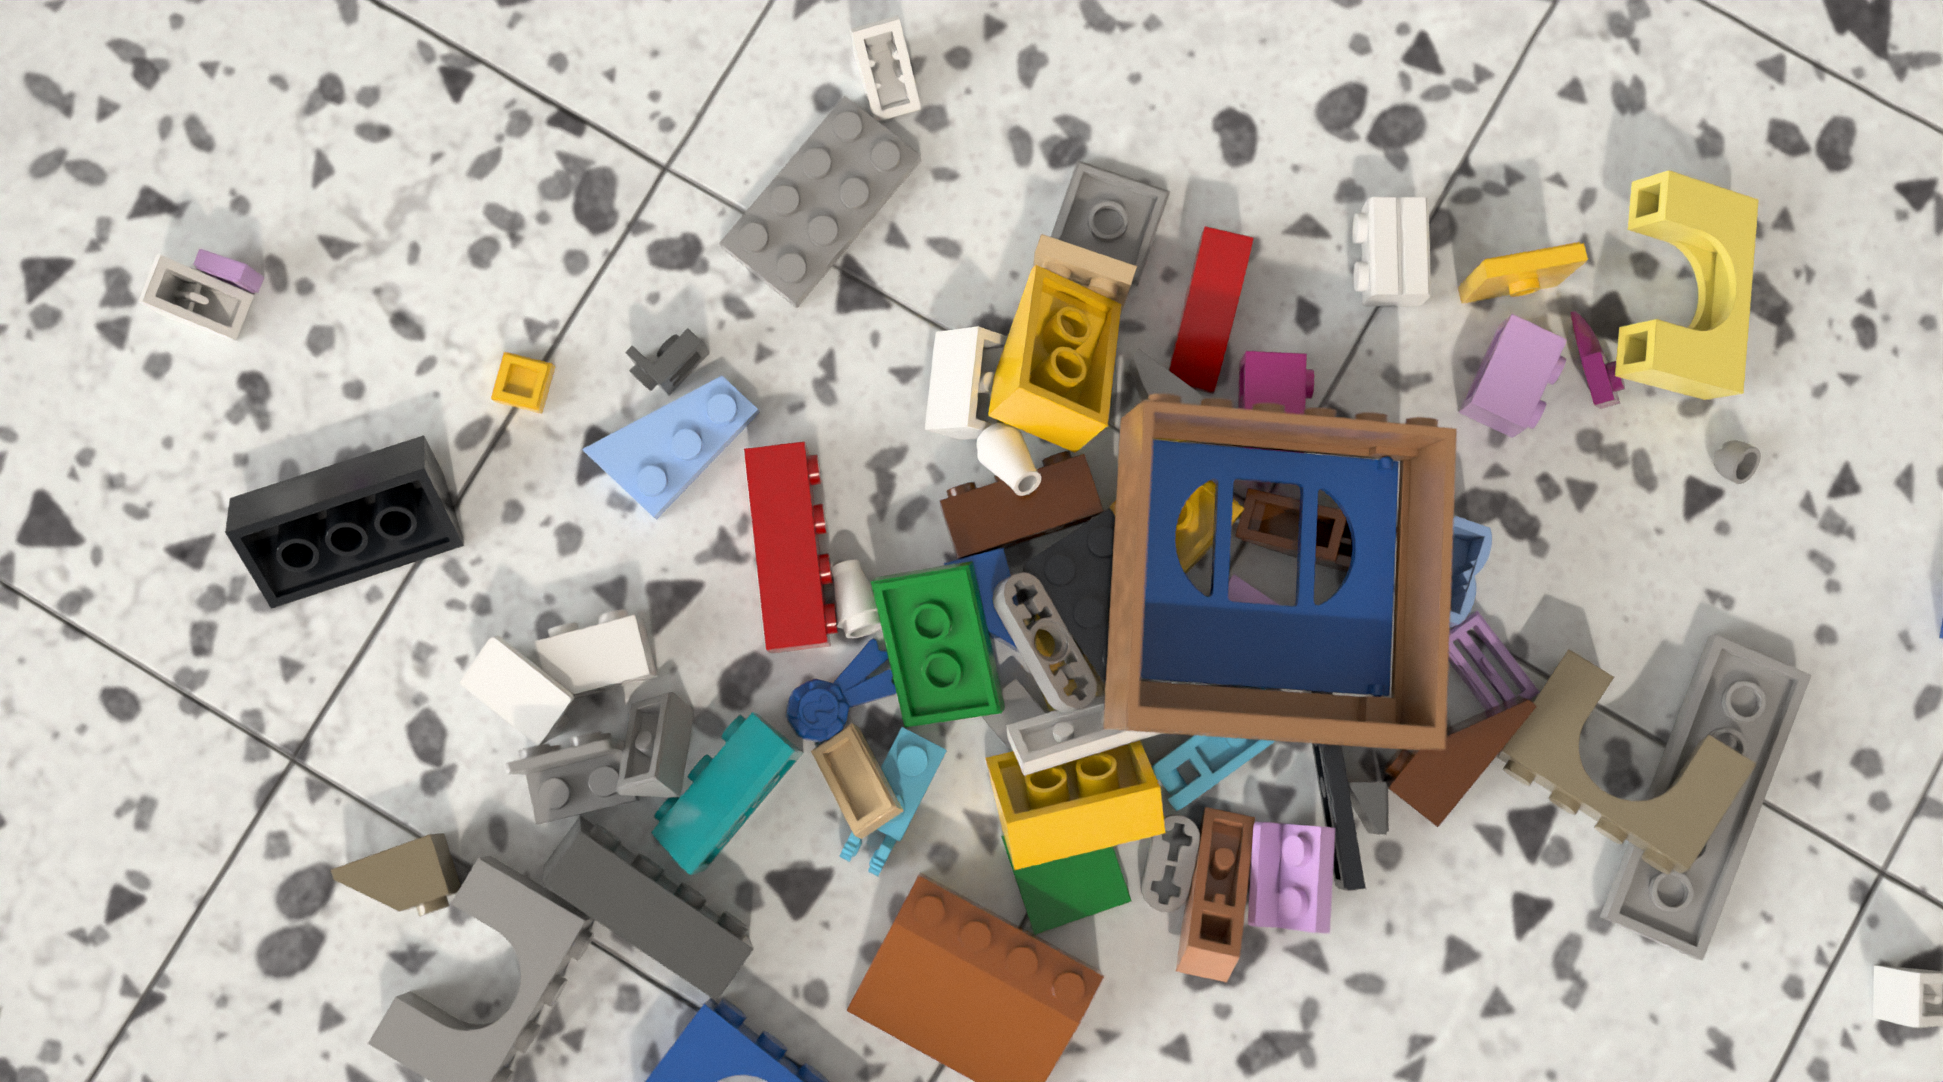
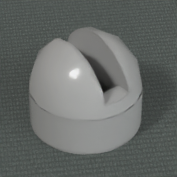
M1737 440L1728 441L1723 444L1722 449L1714 453L1713 464L1715 469L1724 478L1736 484H1743L1756 472L1761 454L1758 448L1748 443Z

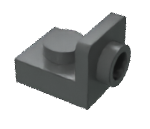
M688 328L680 336L675 334L663 343L657 352L658 359L654 364L633 346L625 352L635 364L629 372L648 390L652 391L658 385L668 395L710 354L703 341Z

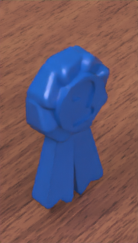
M871 639L833 683L813 679L791 692L786 709V718L798 737L818 743L829 740L843 730L849 708L896 694L895 685L891 682L893 677L891 670H886L866 680L868 675L888 659L887 652L878 650L875 639Z

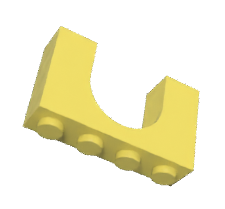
M1670 170L1632 182L1628 230L1668 242L1685 255L1693 268L1697 280L1698 304L1695 316L1688 328L1659 319L1619 327L1616 377L1703 400L1744 394L1759 199Z

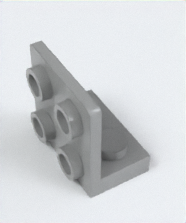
M601 731L572 737L570 738L571 748L563 750L561 745L550 746V744L528 747L518 750L520 760L505 763L507 774H526L536 825L639 801V796L620 795L616 792L625 741L612 739L611 733L601 734Z

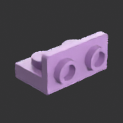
M1269 822L1254 823L1248 924L1250 926L1284 928L1312 933H1330L1335 828Z

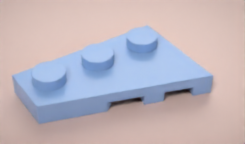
M720 376L582 450L657 520L760 412L723 376Z

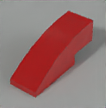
M1207 226L1204 227L1200 236L1168 370L1191 388L1214 394L1232 330L1254 237Z

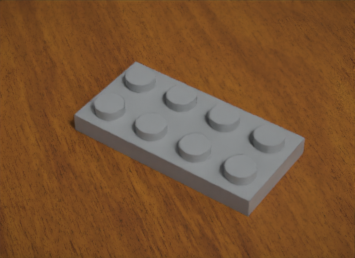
M844 96L719 244L724 251L794 307L798 308L921 162V155L848 97Z

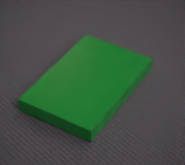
M973 561L875 577L871 581L904 727L1001 714L1005 709Z

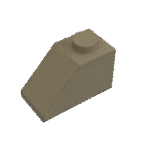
M444 833L429 834L331 869L335 881L398 912L416 908L419 917L449 907L447 897L456 894L461 887Z

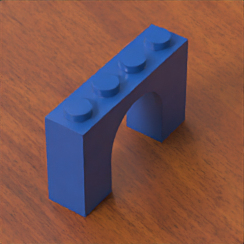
M710 998L703 1004L645 1082H718L724 1078L738 1075L753 1076L767 1082L829 1081L811 1065L804 1063L800 1068L784 1056L788 1051L787 1047L770 1033L763 1031L759 1036L743 1023L747 1018L746 1015L734 1004L726 999H722L718 1004Z

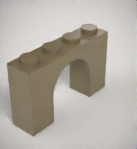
M1568 649L1533 702L1537 707L1499 754L1498 759L1506 763L1503 770L1527 786H1530L1534 781L1549 790L1551 794L1548 799L1566 812L1576 815L1580 810L1597 821L1594 828L1608 839L1621 845L1626 839L1642 849L1644 853L1641 858L1657 870L1668 875L1672 870L1679 874L1689 870L1755 768L1756 763L1711 735H1707L1698 743L1670 788L1663 795L1649 800L1630 801L1606 793L1590 779L1582 765L1579 753V738L1583 725L1614 679V676Z

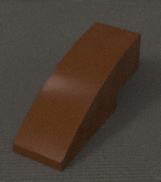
M1248 488L1243 505L1244 510L1241 513L1235 537L1297 558L1300 500ZM1318 505L1315 564L1347 573L1352 557V538L1347 520L1341 510Z

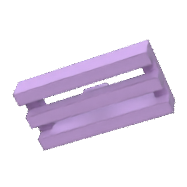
M1478 611L1472 612L1462 623L1450 629L1449 663L1485 710L1495 707L1499 703L1453 644V641L1456 639L1504 702L1517 696L1513 694L1468 635L1467 631L1471 628L1475 630L1520 689L1521 693L1517 696L1530 700L1540 693Z

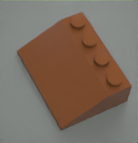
M920 872L846 1011L974 1082H1046L1082 1021L1104 975L1097 968Z

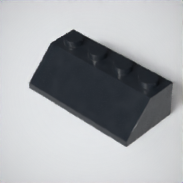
M424 435L231 497L225 534L271 609L464 546V539L445 476Z

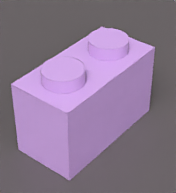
M1511 314L1498 326L1458 413L1512 438L1526 430L1527 427L1533 429L1546 407V402L1540 400L1547 383L1553 385L1565 366L1566 358L1561 356V352L1567 339Z

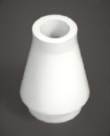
M996 423L986 428L980 434L976 447L981 464L1008 484L1017 495L1030 494L1039 486L1041 475L1034 466L1019 429L1011 427L1006 423Z
M847 560L833 566L831 572L834 579L837 627L844 629L847 638L864 637L881 630L873 589L862 570L860 561Z

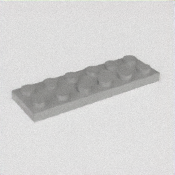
M1717 634L1708 636L1645 800L1661 796L1670 788L1698 743L1707 735H1711L1756 763V766L1689 870L1681 874L1672 870L1669 875L1645 862L1641 858L1644 851L1628 842L1600 918L1694 959L1703 961L1812 676L1811 674Z

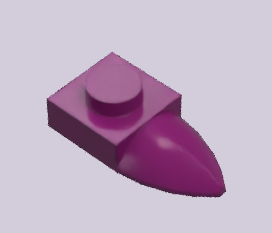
M1576 311L1570 312L1579 354L1594 406L1603 409L1620 404L1617 391L1624 390L1625 384L1623 378L1615 376L1616 361L1608 362V358L1603 353L1599 340L1589 324Z

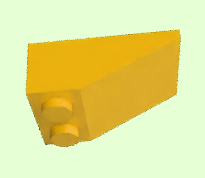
M1035 265L1031 269L994 374L988 416L1074 453L1086 445L1108 426L1121 304Z

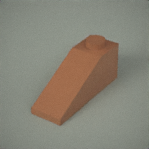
M1209 807L1204 808L1199 831L1200 844L1182 920L1176 972L1227 982L1235 968L1241 952L1255 817Z

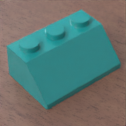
M752 712L747 719L741 714L737 716L721 735V739L726 744L716 756L712 758L706 754L688 774L687 778L693 783L680 798L678 796L669 797L654 815V818L659 823L652 830L651 834L689 875L703 872L709 867L804 753L757 713Z

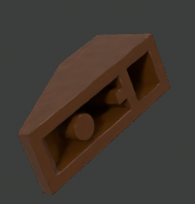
M1517 696L1446 728L1445 750L1398 749L1384 767L1383 771L1388 776L1383 782H1386L1388 789L1436 827H1439L1537 706L1529 699Z

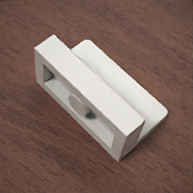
M494 636L488 640L460 681L462 686L536 745H542L560 735L570 721L564 714L574 701V695L500 636Z

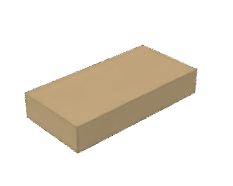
M851 723L811 751L854 836L863 839L904 811L858 726Z

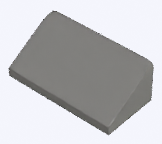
M669 692L631 704L616 792L620 795L677 797L681 795L694 713L693 709L675 693Z

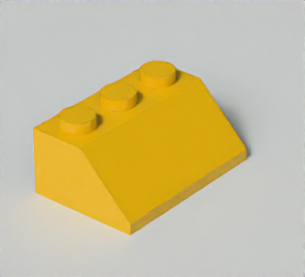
M1140 740L1024 776L1013 751L985 758L1003 835L1014 870L1165 833L1160 785Z

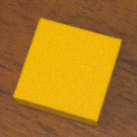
M504 352L491 399L496 403L543 414L555 366L549 362Z

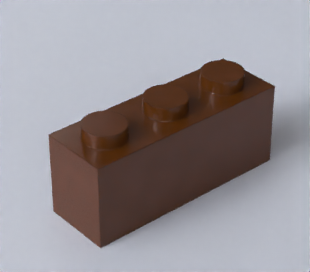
M1064 451L1043 459L1044 467L1036 469L1041 475V482L1033 492L1027 495H1017L1008 484L996 475H994L995 483L980 488L976 487L975 482H968L947 490L948 498L939 500L940 509L957 560L1001 548H1010L1087 523L1102 513L1104 510L1085 454L1072 457L1070 451Z

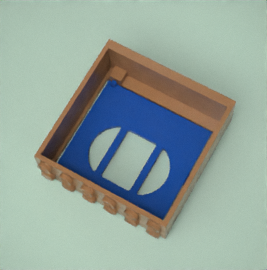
M1165 393L1149 395V400L1142 401L1124 415L1120 422L1103 729L1403 750H1445L1457 428L1438 427V420L1429 417L1407 418L1405 424L1387 422L1386 414L1373 412L1355 414V419L1337 418L1336 410L1329 408H1308L1304 410V415L1285 413L1284 405L1275 403L1254 404L1252 410L1233 408V401L1221 398L1202 399L1201 405L1182 404L1180 396ZM1398 461H1400L1391 698H1386V697H1382V696H1390L1391 645H1392L1393 594H1394V568H1395V542H1396V516H1397V490H1398V465H1399V462H1398ZM1213 480L1216 484L1211 589L1210 595L1207 597L1190 582L1180 565L1176 552L1175 532L1178 517L1185 502L1201 485ZM1234 480L1294 484L1300 487L1296 598L1294 606L1233 602L1228 598ZM1322 490L1336 502L1347 520L1352 538V557L1347 575L1340 587L1327 600L1316 605L1314 603L1317 510L1318 492ZM1140 679L1161 680V681H1175V682H1189V683H1203V684H1217V685H1231V686H1245V687H1259V688H1273V689H1287V690H1301V691H1315V692H1329V693H1343V694H1357V695H1371V696L1357 697V696H1343V695H1329V694H1314V693H1300V692H1286V691H1272V690H1258V689H1244V688H1230V687H1216V686H1202V685H1188V684L1146 682V681H1140Z

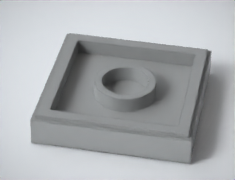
M1077 160L1051 237L1137 266L1132 284L1138 286L1170 191Z

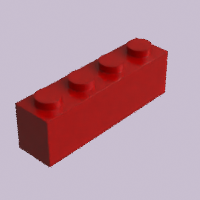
M805 441L745 448L744 455L766 651L773 654L830 647V634H837L838 627L835 603L826 604L824 584L833 583L830 555L829 553L820 554L818 535L827 534L824 504H815L813 485L821 484L818 454L809 455Z

